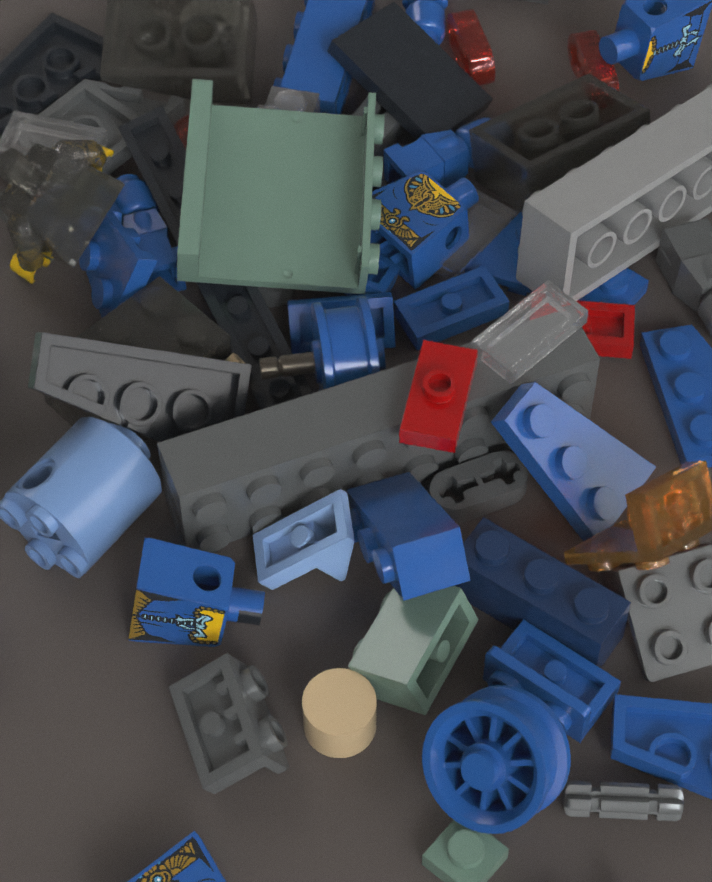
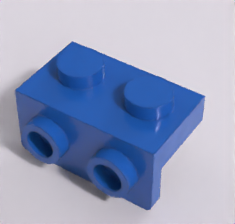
M524 619L501 648L493 645L485 654L483 680L487 682L488 686H514L537 696L555 713L566 734L579 743L614 699L615 694L619 692L620 680Z

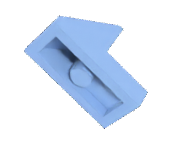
M339 489L253 534L258 583L274 590L315 568L339 581L346 579L354 545L347 492Z

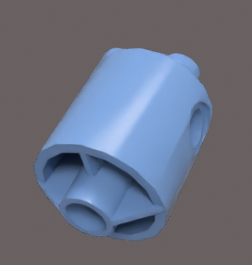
M83 417L5 493L4 498L0 501V518L8 526L18 530L29 542L25 546V551L38 566L49 570L56 564L70 575L81 578L158 498L162 492L161 481L154 466L149 461L151 454L147 445L136 433L128 428L94 417Z

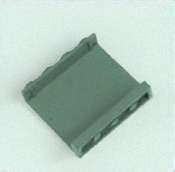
M193 79L177 250V281L365 294L368 274L378 273L380 244L370 243L371 230L379 231L382 205L381 199H372V187H381L383 156H374V144L382 145L385 120L384 114H375L376 93L368 92L367 106H364L363 116L212 105L213 80Z

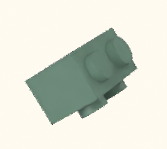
M451 586L405 601L402 600L393 588L384 597L380 606V612L366 636L357 643L348 667L350 670L363 675L372 684L377 700L426 715L479 619L460 587Z

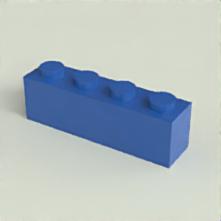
M304 0L305 12L298 11L295 18L294 45L287 44L284 51L283 78L276 77L273 84L272 106L278 107L279 110L342 115L353 77L327 50L333 39L372 15L375 0Z

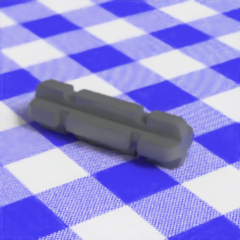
M570 780L566 783L564 789V809L566 815L570 817L590 818V812H598L599 818L647 820L648 814H654L658 821H678L681 819L684 811V795L682 787L671 784H657V790L649 789L648 783L600 781L599 787H592L591 781Z

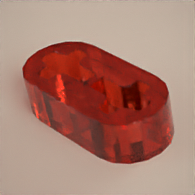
M467 9L449 13L447 15L448 37L458 65L480 86L494 83L495 62L493 53L475 11Z
M594 29L570 34L567 47L572 70L590 108L598 109L618 104L620 90L614 66L606 63L600 54V37Z

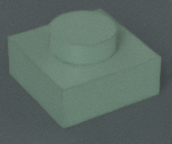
M453 820L422 855V865L443 882H487L508 858L509 848L491 834L468 829Z

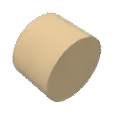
M345 668L323 671L307 684L302 697L304 734L309 744L319 753L333 758L351 757L366 749L374 738L377 725V699L372 684L360 673Z

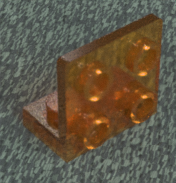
M706 460L685 462L625 494L628 506V520L618 522L612 527L565 551L563 554L567 565L587 564L589 571H604L615 568L622 563H635L637 570H650L669 564V556L675 552L699 546V538L712 531V486Z

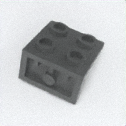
M701 541L599 570L603 586L614 593H621L623 598L631 602L628 621L643 677L646 681L655 682L712 665V541Z

